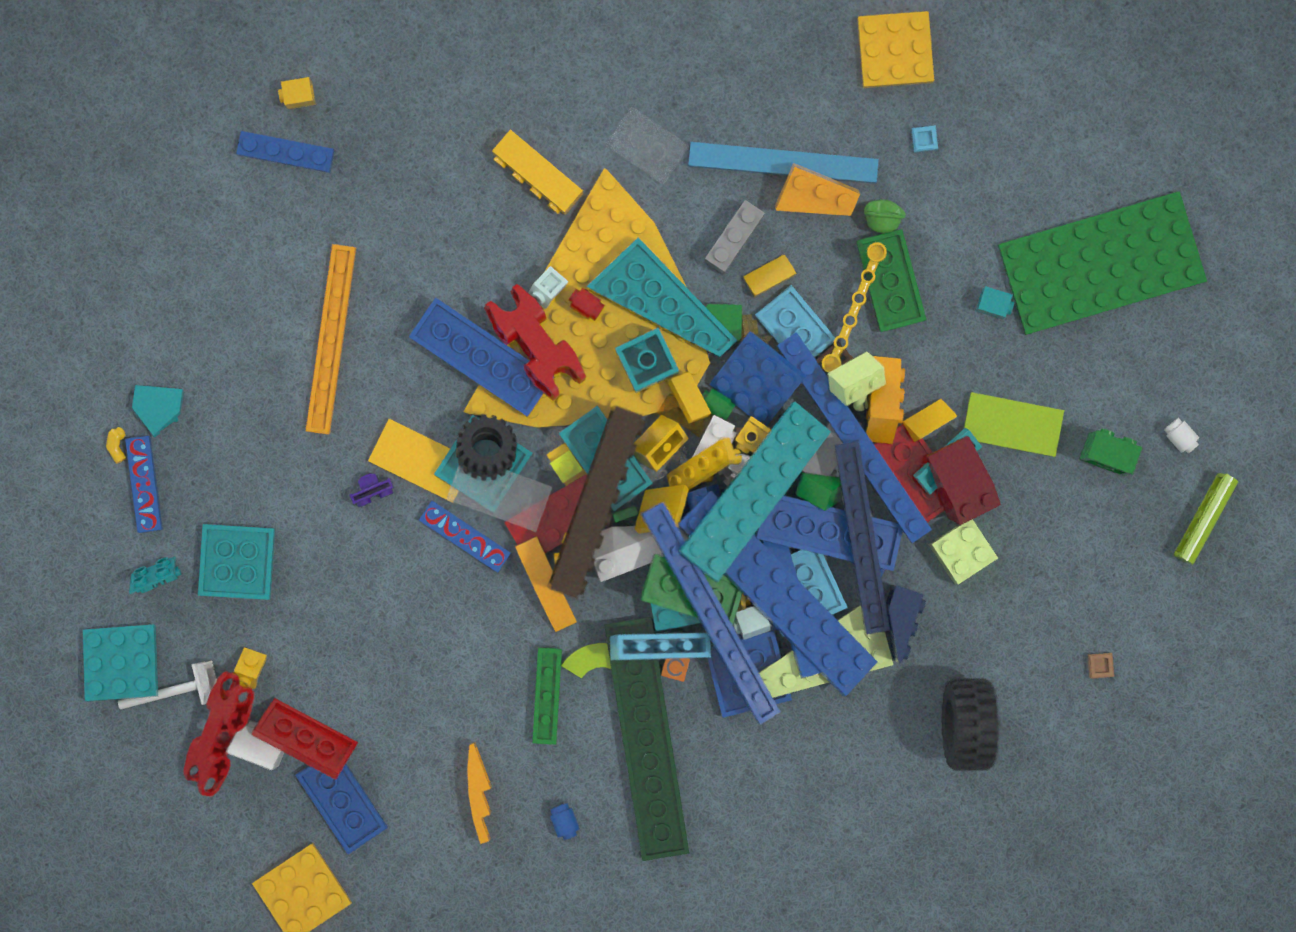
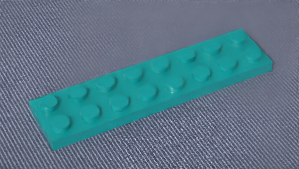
M792 402L678 552L714 582H718L831 431L798 403Z

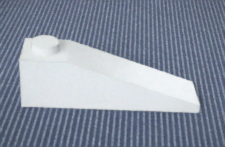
M613 526L603 530L600 534L604 536L600 549L595 548L593 558L596 559L594 565L600 581L608 580L651 563L654 554L664 556L651 532L638 534L634 529L635 526ZM679 529L681 535L683 536L686 542L688 540V537Z

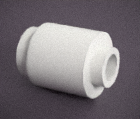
M1179 418L1164 429L1167 433L1166 437L1181 453L1184 451L1190 453L1199 445L1197 443L1199 436L1185 421L1182 422Z

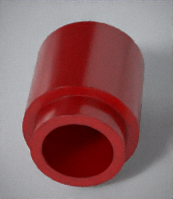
M583 287L580 291L575 289L568 300L571 302V309L589 320L591 318L594 321L605 306L601 303V299Z

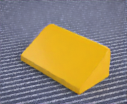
M784 254L743 276L755 298L795 276L796 271Z
M939 399L902 423L913 441L916 442L953 420L957 415L942 399Z

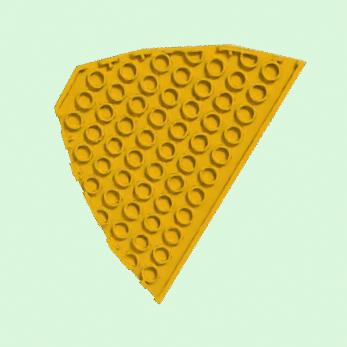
M603 169L546 268L547 270L551 266L568 283L546 309L542 307L547 319L540 324L555 345L565 340L571 346L586 375L585 381L578 384L565 373L555 374L553 377L560 395L556 400L552 401L543 394L528 417L481 385H478L464 410L465 413L477 416L487 415V418H491L494 415L497 416V420L504 419L506 422L535 428L569 426L596 406L600 408L607 419L612 406H619L643 416L680 407L668 381L671 378L690 372L696 385L699 384L710 364L706 350L586 287L637 238L685 285L653 220L607 169ZM583 287L601 299V303L605 305L595 321L591 318L589 320L570 308L571 302L568 300L575 289L580 291ZM659 327L679 369V373L635 393L615 348ZM515 340L507 345L529 360Z

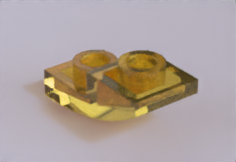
M672 394L666 397L657 412L683 425L698 437L704 433L713 418L712 415H709L703 419L688 423L680 405Z

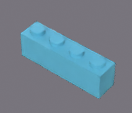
M707 633L610 636L611 660L711 657V640Z

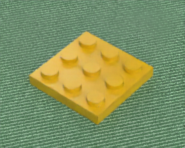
M929 11L858 16L863 88L934 82Z
M314 843L252 883L283 932H309L352 903Z

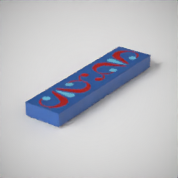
M143 436L125 439L137 532L144 533L163 530L151 437Z
M434 501L430 502L419 521L497 573L511 554V552Z

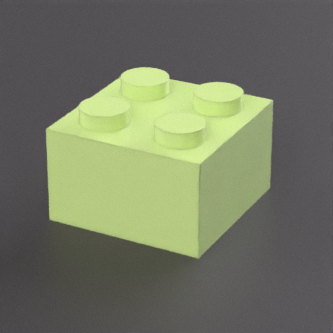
M973 519L956 526L929 544L954 584H960L998 559Z

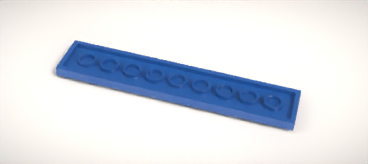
M712 491L708 492L678 523L679 529L689 538L719 498ZM753 535L724 575L821 672L842 696H847L877 664V661L764 544Z

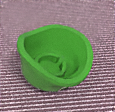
M884 199L871 201L864 209L868 227L879 233H889L896 230L906 215L900 206Z

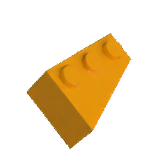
M793 163L776 202L775 209L776 211L851 216L860 192L856 188Z
M873 356L884 366L886 384L868 394L869 406L866 412V419L868 420L866 434L872 442L893 444L898 423L903 422L904 409L899 408L900 403H903L904 389L900 388V382L904 383L905 368H901V359Z

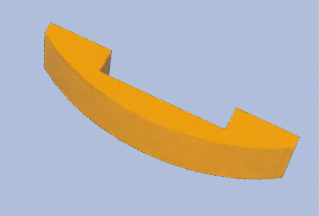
M537 536L515 546L555 632L576 623L577 620L564 594L550 590L547 587L553 570Z

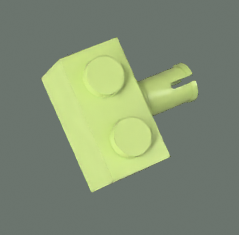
M868 352L828 373L830 391L846 406L853 403V407L857 411H864V406L866 409L868 408L867 394L886 384L884 366Z

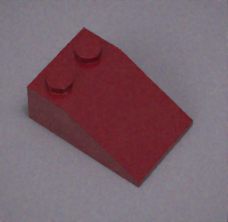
M965 436L926 456L947 518L962 525L1001 505L995 485L969 436Z

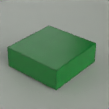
M634 506L613 514L616 523L638 516Z

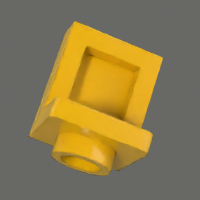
M244 647L234 669V673L239 677V685L250 686L252 689L256 688L258 677L266 662L267 655Z

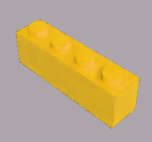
M511 129L492 150L495 156L493 160L503 169L506 166L513 171L511 175L522 184L525 181L531 186L530 191L537 198L541 199L543 196L550 202L548 207L557 214L562 212L566 215L583 195V190Z

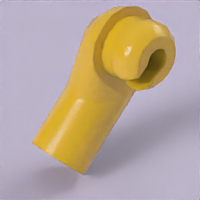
M120 427L111 429L108 432L106 448L116 464L126 459L119 446L120 440L125 437V431Z

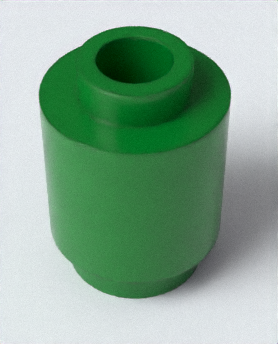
M713 388L710 392L705 390L702 395L711 412L710 415H715L725 421L736 405L731 402L732 399Z

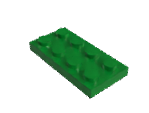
M903 229L857 240L856 245L863 271L867 268L870 261L867 250L871 244L881 243L887 250L885 259L879 262L875 271V281L868 288L880 333L926 321ZM871 273L865 274L866 281H870L873 278Z
M654 554L640 600L698 618L665 557ZM703 573L733 626L742 592L724 575L718 582H714Z

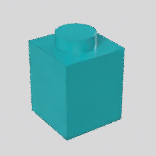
M985 286L982 288L975 311L1004 319L1006 315L1011 314L1014 302L1011 301L1012 294Z

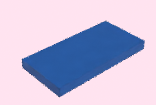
M347 764L336 780L311 766L306 767L295 775L347 854H350L388 828Z

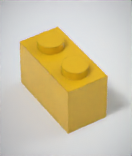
M661 415L634 442L637 445L634 455L641 464L657 472L689 438L679 423Z

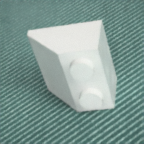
M249 720L246 726L236 733L227 753L265 768L275 769L280 765L284 752L252 736V731L258 722Z

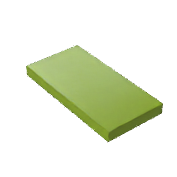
M971 392L964 428L969 429L979 443L1056 457L1064 410Z

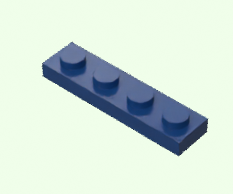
M241 131L236 154L330 173L335 150Z

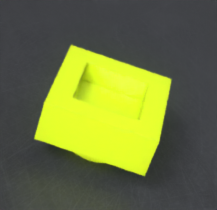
M570 450L550 462L562 483L582 471Z

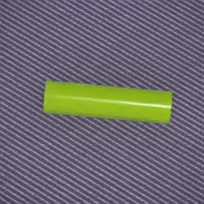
M1224 473L1216 475L1175 550V557L1190 565L1195 563L1237 486L1238 480Z

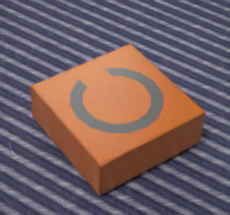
M665 659L661 676L684 682L690 659Z

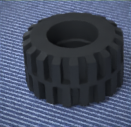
M481 415V419L475 416L472 418L471 423L467 421L457 437L456 457L458 458L459 466H463V471L466 474L471 472L472 478L476 479L477 476H480L481 481H486L487 477H491V480H496L498 474L502 477L506 474V470L510 471L512 463L515 462L517 437L515 433H512L513 428L511 425L506 426L504 419L498 421L497 416L494 415L491 418H487V415ZM480 440H491L498 444L500 450L492 456H483L473 449V445Z

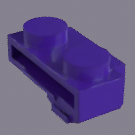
M369 473L358 480L361 491L354 494L351 493L350 497L353 504H357L358 508L372 503L371 498L379 495L381 499L392 495V489L395 487L391 478H387V480L379 483L377 475Z

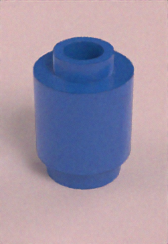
M568 803L550 809L552 814L550 819L557 837H563V840H567L577 836L576 831L580 828L573 809L569 808Z

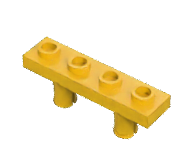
M730 437L721 438L666 474L669 486L685 484L690 490L702 482L709 483L718 471L730 464L738 465L741 463L742 456H735L740 454V451L738 449L733 450Z

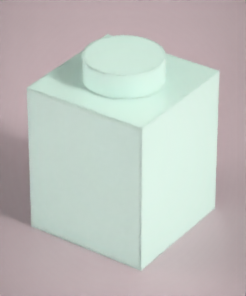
M755 606L736 613V620H734L733 625L737 635L742 634L743 640L771 631L769 620Z

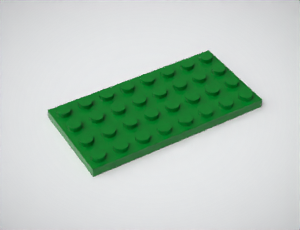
M1180 191L998 245L1025 335L1207 282Z

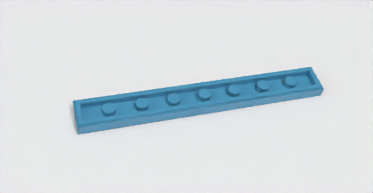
M691 142L688 167L788 176L793 163L834 180L876 184L879 159Z

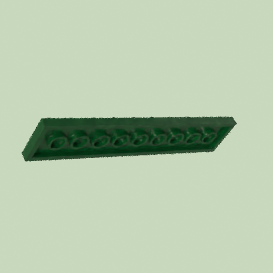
M651 617L604 624L642 861L690 854L658 659L611 660L610 636L654 634Z

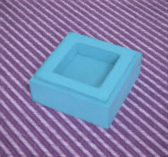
M936 125L911 129L914 153L938 150Z

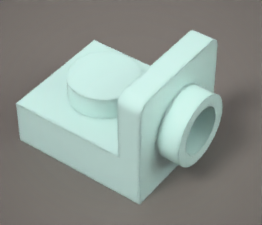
M550 266L533 283L528 293L536 299L540 306L546 309L551 301L567 285L568 281Z

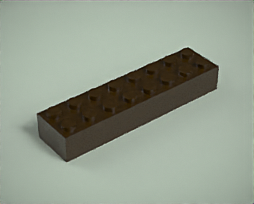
M619 406L611 407L547 585L550 590L576 599L579 594H584L588 583L584 580L587 571L592 572L596 561L593 558L595 548L600 549L604 536L600 534L603 526L608 527L612 517L609 509L612 503L616 504L620 494V490L617 489L620 480H625L629 467L625 466L627 459L633 458L637 447L634 444L636 435H641L645 422L641 421L643 415Z

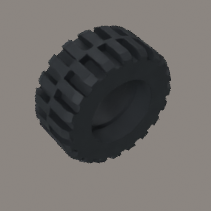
M985 678L951 679L944 688L941 716L942 744L946 763L954 771H987L994 766L999 740V712L994 686Z

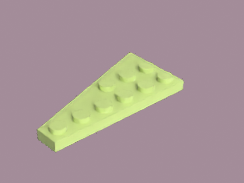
M861 605L838 620L877 661V664L870 671L893 665L885 631L872 634L865 633ZM793 650L758 672L772 698L829 683L821 673L801 679Z

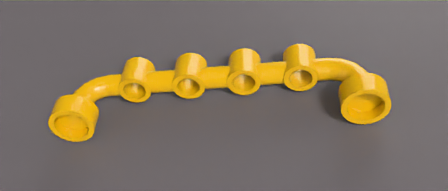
M876 242L868 247L867 254L870 259L868 266L861 273V283L857 292L852 295V305L848 314L843 318L844 324L839 336L834 340L835 346L832 354L826 355L822 360V367L827 373L841 366L840 357L843 350L848 347V337L852 328L857 325L859 310L866 303L868 288L875 281L877 266L887 255L886 247L881 243ZM866 273L873 275L870 281H866L863 278ZM862 295L864 300L861 303H857L855 297ZM853 317L855 322L852 325L846 324V319ZM839 339H844L846 341L844 347L837 346V341Z

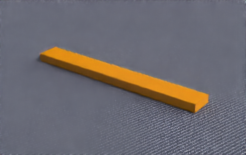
M332 244L306 432L330 435L356 247Z

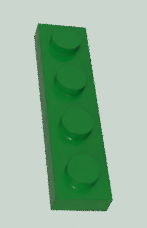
M538 647L532 741L534 744H557L562 649Z

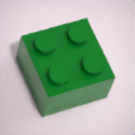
M1102 428L1101 430L1088 433L1079 460L1122 476L1134 473L1143 448L1136 445V440L1128 437H1123V439L1114 437V432Z

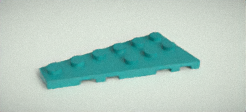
M639 238L629 245L586 286L588 289L718 357H721L737 341Z

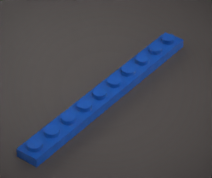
M794 333L778 344L776 347L783 357L807 375L801 382L841 442L859 441L864 475L909 541L913 543L932 530L848 406L830 391L828 377L798 333Z
M664 502L642 513V518L757 723L762 724L780 713L703 572L678 552L685 544V540Z

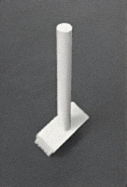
M204 661L192 664L194 681L158 690V697L118 700V706L120 709H125L197 689L201 704H207L209 694L217 681L216 674L214 673L215 670H213V662Z

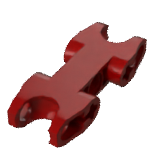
M516 284L510 291L517 306L516 310L511 312L503 311L492 301L486 303L484 309L500 340L506 345L515 340L530 361L524 365V370L534 386L554 401L560 395L553 379L555 374L565 373L578 384L585 381L586 375L571 346L565 340L555 345L540 325L547 317L536 299Z
M225 671L218 677L206 705L210 713L201 736L196 737L192 741L186 756L184 777L187 781L198 782V791L202 796L212 797L222 786L231 765L230 759L227 757V750L236 732L241 731L246 726L251 714L254 701L253 689L250 686L239 685V677L233 672ZM232 678L233 681L229 690H224L223 683L227 679ZM247 692V698L240 702L238 699L240 694ZM197 765L199 771L194 775H190L191 769ZM213 778L214 785L210 789H204L208 779Z

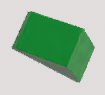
M708 304L706 308L737 339L736 343L741 340L742 305Z
M802 473L796 495L826 511L842 499L840 478Z

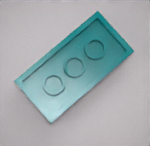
M598 406L558 433L587 474L607 418ZM634 456L627 459L625 466L629 467L625 480H620L617 489L620 490V494L616 504H611L613 511L653 484Z

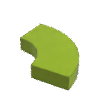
M595 643L583 646L570 654L561 666L580 678L594 668L606 667L611 669L607 643Z

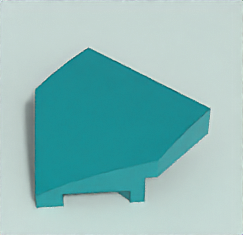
M135 385L132 409L136 417L141 420L154 438L165 427L179 421L178 416L181 413L184 396L183 389Z

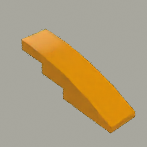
M476 742L469 745L468 792L473 822L480 844L491 839L483 817L491 814L484 791L491 789L492 785Z

